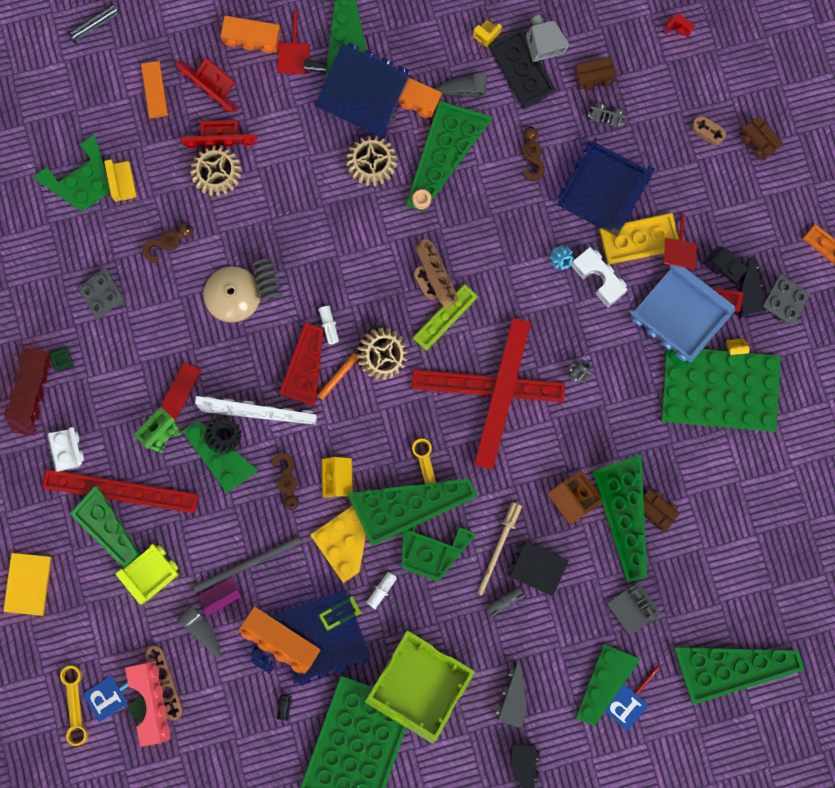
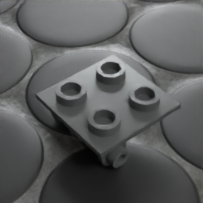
M595 102V105H590V108L593 109V111L589 110L587 117L591 118L590 120L600 122L602 112H604L601 123L604 122L606 113H609L606 125L609 124L612 114L610 125L617 128L624 126L625 120L622 117H628L624 113V109L613 107V110L607 109L605 104Z
M106 267L78 288L96 320L118 305L119 307L125 304V298L122 297L116 282L113 281Z
M780 274L763 307L778 316L780 323L785 324L787 322L794 326L810 293Z
M639 581L607 603L629 636L650 621L655 620L661 614Z

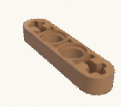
M423 239L416 246V251L440 303L445 307H451L458 300L456 291L434 244L428 239Z
M152 646L146 651L147 662L156 661L155 658L150 657L153 654L152 650L155 649L156 652H160L157 658L159 662L163 661L164 665H158L157 667L158 669L164 668L167 672L164 679H159L162 690L165 687H170L173 690V695L170 698H165L162 695L164 706L167 710L166 717L172 721L178 720L183 715V707L165 653L161 647ZM175 698L177 702H173V706L179 709L176 717L173 714H169L171 705L168 704L166 706L165 702L172 701Z

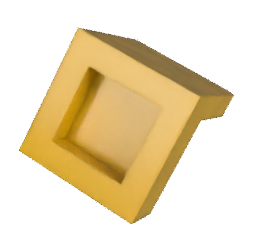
M486 20L482 26L478 25L474 29L473 38L488 48L489 44L501 33L502 25L498 24L495 26Z

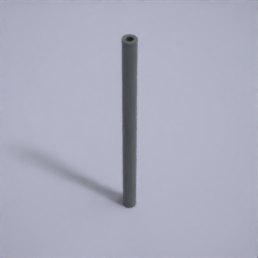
M298 536L192 586L195 593H198L301 544V539Z

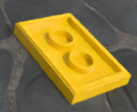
M11 553L3 612L44 616L52 557Z

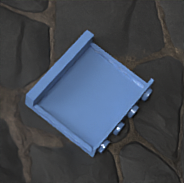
M670 265L668 273L635 311H630L631 320L637 326H644L647 329L646 332L653 338L658 337L666 349L670 350L672 348L677 352L675 355L683 362L687 360L691 363L735 312V306L686 268Z

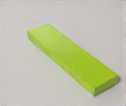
M465 284L456 292L458 296L457 302L451 307L442 306L412 338L425 351L478 298Z

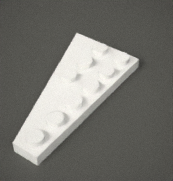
M196 396L195 404L202 412L317 425V415L313 414V411L302 410V412H296L290 408L276 409L272 406H257L251 401L238 403L232 399L219 400L214 397Z

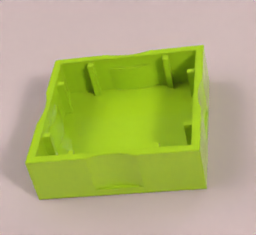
M407 630L365 703L433 744L438 739L455 704L464 693L475 671L454 658L440 653L431 644Z

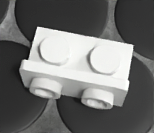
M74 427L64 431L48 433L55 471L79 468L84 458L82 451L78 449L79 435L78 432L74 431Z

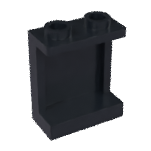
M530 542L520 543L516 554L519 556L516 562H511L507 571L510 573L509 578L553 597L569 560Z

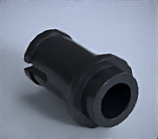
M311 58L305 59L304 71H307V73L311 71L326 74L327 61H314Z
M280 695L277 699L279 702L277 720L289 721L290 704L293 703V700H291L292 696Z

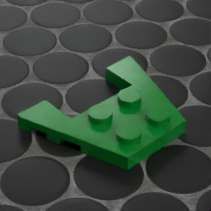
M94 135L80 144L91 160L60 182L56 180L48 167L33 176L37 182L47 187V189L57 194L80 212H83L110 193L107 172L97 139Z
M416 526L403 532L402 569L439 582L476 533L459 527L453 546L415 533Z

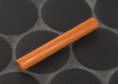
M356 353L349 357L317 394V397L323 400L359 359Z

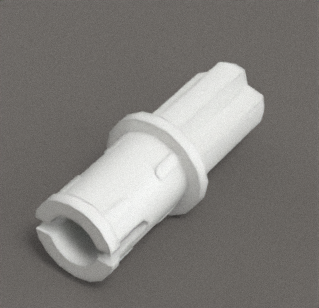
M330 306L319 308L323 323L321 326L325 330L328 344L339 342L335 328L336 322L333 321Z
M387 572L380 584L375 586V591L366 603L377 609L384 596H388L387 592L397 580V577Z

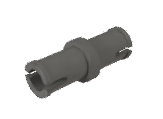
M517 586V588L506 595H500L501 598L486 606L491 616L494 617V615L505 608H511L510 605L525 597L520 587Z

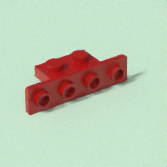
M205 58L197 71L184 61H179L175 64L181 74L186 77L189 76L194 80L193 84L198 88H203L207 92L208 97L217 100L221 104L222 109L227 112L238 111L239 107L226 97L236 81L209 58Z
M238 120L200 121L201 136L181 137L182 145L187 148H196L197 145H204L205 147L216 145L232 147L235 144L252 146L253 143H258L256 134L239 135Z

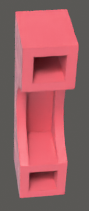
M156 661L126 667L129 688H133L141 693L147 707L143 722L136 727L140 747L160 744L170 740V727L166 717L167 710L163 702V690L160 686L159 669L156 666Z

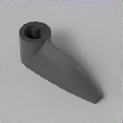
M480 73L472 74L471 77L450 80L434 89L442 92V95L484 97L487 92V76Z
M190 606L177 621L218 659L221 652L213 630L207 621Z

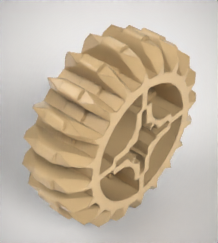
M367 136V141L361 137V144L354 142L355 148L350 147L349 149L352 154H347V159H349L347 166L350 167L349 173H354L353 179L359 177L360 184L365 180L366 186H369L370 182H373V186H376L377 181L380 184H384L383 178L389 180V174L394 175L395 173L392 168L397 167V163H395L397 156L394 155L395 149H390L391 144H385L384 138L379 142L378 136H375L374 140H371V136ZM368 149V153L365 156L357 159L361 152ZM374 149L380 150L385 154V156H383L382 154H376L374 152ZM370 154H372V158L374 159V168H372V164L370 163ZM387 163L382 171L376 173L377 167ZM358 166L368 168L370 173L362 171Z
M212 146V151L205 148V154L199 151L200 158L194 157L196 163L191 164V168L194 170L190 172L191 176H194L192 179L193 183H197V189L202 188V193L204 194L209 190V196L216 192L218 197L221 191L227 195L226 189L228 188L233 191L232 184H239L236 179H241L239 172L242 171V168L238 166L240 161L236 159V155L234 153L230 155V150L224 151L222 146L219 147V150ZM212 159H217L215 162H208ZM226 161L231 165L230 175L224 171ZM203 167L209 172L207 181L201 176ZM218 180L224 181L222 183L215 184V182Z
M378 328V331L371 330V335L366 333L365 338L367 340H360L363 347H357L361 354L356 355L358 358H362L358 362L359 365H364L362 371H368L367 375L370 377L374 375V379H379L381 376L383 380H386L387 376L393 378V372L399 374L398 367L404 368L401 362L407 361L403 354L408 353L407 350H403L406 343H400L403 339L402 336L397 337V332H391L388 328L385 331L383 328ZM379 339H387L386 342H383L382 345L379 347L373 345L374 342H376ZM393 346L395 349V357L391 353ZM377 350L384 351L383 353H385L386 357H380L382 355ZM370 351L373 353V356H374V357H373V360H372L373 363H371V361H370V357H369V352H370ZM385 361L391 363L387 368L378 369Z

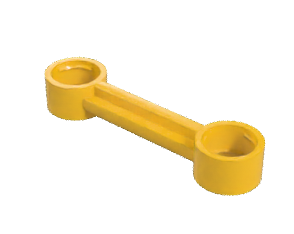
M418 439L413 443L412 452L419 459L424 483H436L429 456L432 449L431 444L426 439ZM419 442H424L429 447V451L424 456H420L415 452V445Z
M72 665L63 668L60 679L67 687L71 728L67 731L66 739L69 744L79 746L87 741L88 730L82 726L78 683L82 679V671L79 667ZM70 668L75 669L78 673V678L74 683H69L65 679V673ZM75 728H80L84 732L83 740L78 743L74 742L71 738V732Z

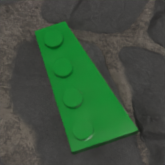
M197 420L182 432L226 493H229L258 472L254 466L235 450L233 452L230 451L228 454H226V451L220 454V450H217V453L213 452L214 447L209 449V444L205 442L207 427Z
M95 486L70 515L126 568L140 553L99 486Z

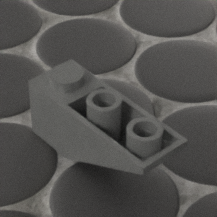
M516 663L515 666L510 668L508 677L511 679L509 685L505 684L502 692L504 700L502 704H498L495 715H498L497 720L521 728L527 712L521 665Z

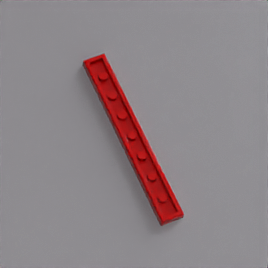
M516 318L512 319L474 466L489 470L494 468L531 322Z
M413 369L411 389L492 396L497 377ZM517 379L512 398L563 403L565 383Z
M49 469L45 470L43 489L87 496L98 485L105 498L109 500L196 514L199 494L61 471L56 472Z

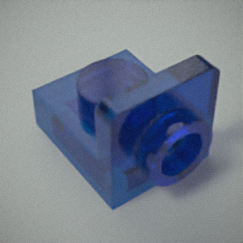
M255 646L249 655L252 657L250 662L271 674L275 668L272 665L273 661L264 655L261 658L259 655L263 650Z

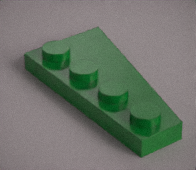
M603 644L576 719L595 726L641 659Z

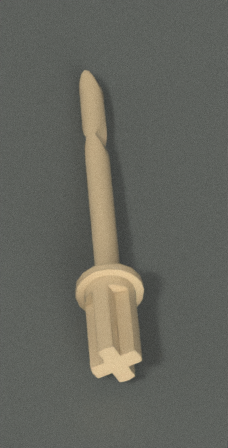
M512 502L504 522H501L505 527L479 587V595L484 593L510 528H516L514 526L522 508L519 504Z

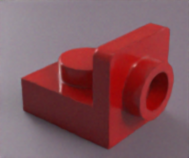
M677 13L674 18L670 16L664 24L666 26L664 33L667 35L674 27L678 34L688 38L693 32L695 25Z

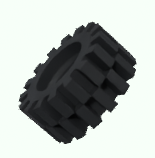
M220 416L219 420L216 417L207 427L205 442L209 444V449L214 447L213 452L217 453V450H220V454H223L224 451L228 454L230 451L233 452L239 444L242 431L239 429V424L235 425L236 421L234 419L229 421L230 417H226L225 420L223 416ZM224 430L230 434V439L221 440L216 436V432Z

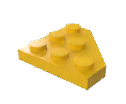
M351 506L311 534V537L343 583L360 572L366 539L363 526L354 507Z

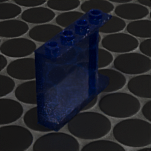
M350 42L348 45L342 43L314 106L385 139L387 135L386 128L409 78L412 79L413 76L408 74L409 70L402 66H399L398 69L391 66L393 62L382 58L380 61L375 58L376 54L367 50H365V53L358 51L359 47Z
M595 137L592 143L589 142L584 150L586 153L584 158L580 157L577 161L575 173L571 172L566 181L568 183L566 189L562 188L557 197L559 199L558 206L618 237L652 178L655 168L648 165L647 169L637 165L597 144L598 139Z
M343 590L272 615L273 619L321 649L305 674L295 672L290 666L294 684L299 682L300 686L310 683V678L318 676V679L330 676L329 672L335 669L339 673L347 670V665L355 663L358 666L367 663L366 658L370 657L348 590ZM331 609L332 612L323 616L327 625L330 626L338 621L340 624L327 631L319 615Z

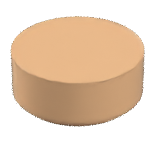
M424 189L417 190L412 197L413 205L418 209L429 207L431 204L430 193Z

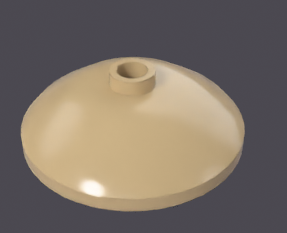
M231 266L219 269L206 282L204 288L205 305L215 318L223 322L236 323L243 321L256 311L260 303L261 297L258 294L260 290L257 289L258 282H256L255 277L249 271L243 268ZM229 289L234 290V293L231 295H229L227 292Z

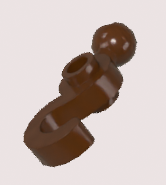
M529 126L523 133L524 138L528 140V143L523 148V157L529 163L535 165L539 171L536 174H532L528 170H524L523 176L527 180L534 182L542 178L545 166L539 160L542 152L541 146L535 142V139L538 137V131L535 127Z
M183 223L179 226V231L176 233L174 231H166L161 235L160 241L156 239L147 241L143 246L144 257L151 263H158V257L150 255V249L152 247L168 251L177 249L180 244V238H187L193 234L192 225Z
M280 453L272 459L271 465L275 467L281 460L288 462V468L281 474L277 483L279 490L286 494L284 500L285 507L288 510H295L299 506V499L293 493L297 487V481L294 476L290 475L295 468V464L291 456ZM292 504L295 505V508H294V509H291V508H290V506H291Z

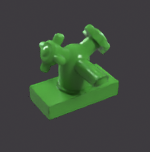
M160 407L140 427L134 436L147 449L150 448L156 452L163 453L165 448L163 443L168 441L171 435L173 438L176 435L179 436L180 432L174 422L175 420Z

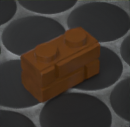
M612 56L575 64L573 69L578 89H584V91L593 90L595 86L599 85L608 87L615 82L617 77Z
M760 115L747 124L739 133L742 142L746 145L749 144L753 149L752 152L755 157L761 158L763 161L784 144Z
M648 489L643 494L644 517L662 532H665L679 516L678 507L671 501L667 503L663 500V495L658 490Z

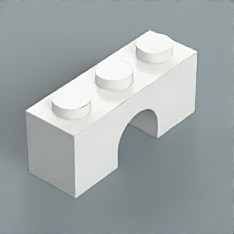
M590 247L577 257L571 266L582 279H585L590 274H596L602 278L603 286L598 289L596 295L608 308L626 293L627 285L621 278L618 279L614 275V270L609 264H605L601 260L602 256L600 253Z

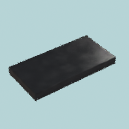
M522 29L489 44L488 48L523 109L556 93V89L541 62L532 61L527 38Z

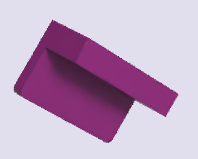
M232 577L198 596L207 617L243 597Z

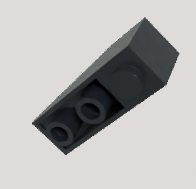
M751 256L746 261L745 266L748 269L742 276L738 291L744 293L741 312H739L740 318L761 315L767 311L763 307L766 297H763V282L758 276L759 264L755 261L754 256Z
M511 744L510 765L521 788H535V782L539 780V770H535L536 762H539L540 751L536 750L535 745Z

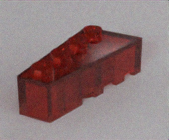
M25 348L24 354L20 355L19 372L15 373V386L9 394L10 404L9 407L5 408L4 418H6L13 433L36 436L37 429H34V422L39 420L40 417L38 403L43 401L44 387L42 384L47 382L51 358L47 351Z

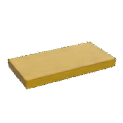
M673 213L599 228L606 262L609 265L664 254L665 238L679 240Z

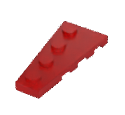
M305 323L279 392L281 396L312 407H316L324 331L322 328Z

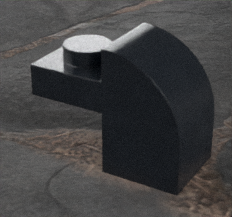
M717 246L702 263L715 275H718L719 272L723 274L733 284L748 269L734 257V253L721 246Z

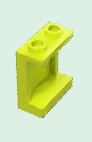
M151 544L150 548L125 569H121L116 573V576L141 605L145 604L180 575L177 572L178 566L173 560H167L164 556L167 553L160 545Z

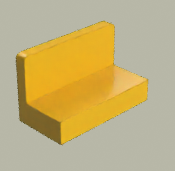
M112 159L104 161L113 200L117 202L135 198L137 195L130 162L125 161L114 164Z
M331 457L322 459V489L324 498L349 497L347 493L353 492L351 458Z

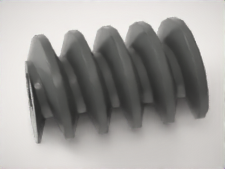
M262 259L252 264L256 268L254 274L257 275L255 280L259 283L257 289L261 290L258 293L259 297H262L260 301L274 300L282 296V292H277L278 289L282 288L281 285H275L276 282L280 281V278L274 277V275L278 274V271L272 270L277 264L271 263V259Z

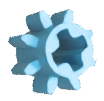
M562 245L556 247L550 256L551 264L556 269L560 267L562 270L570 267L574 259L573 251L569 247L564 248Z

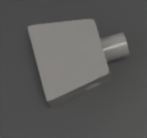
M541 15L533 17L531 19L533 26L526 34L532 61L535 62L563 55L569 47V43L556 22L544 23Z

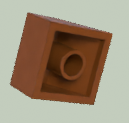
M582 470L547 493L570 525L602 503L600 494Z

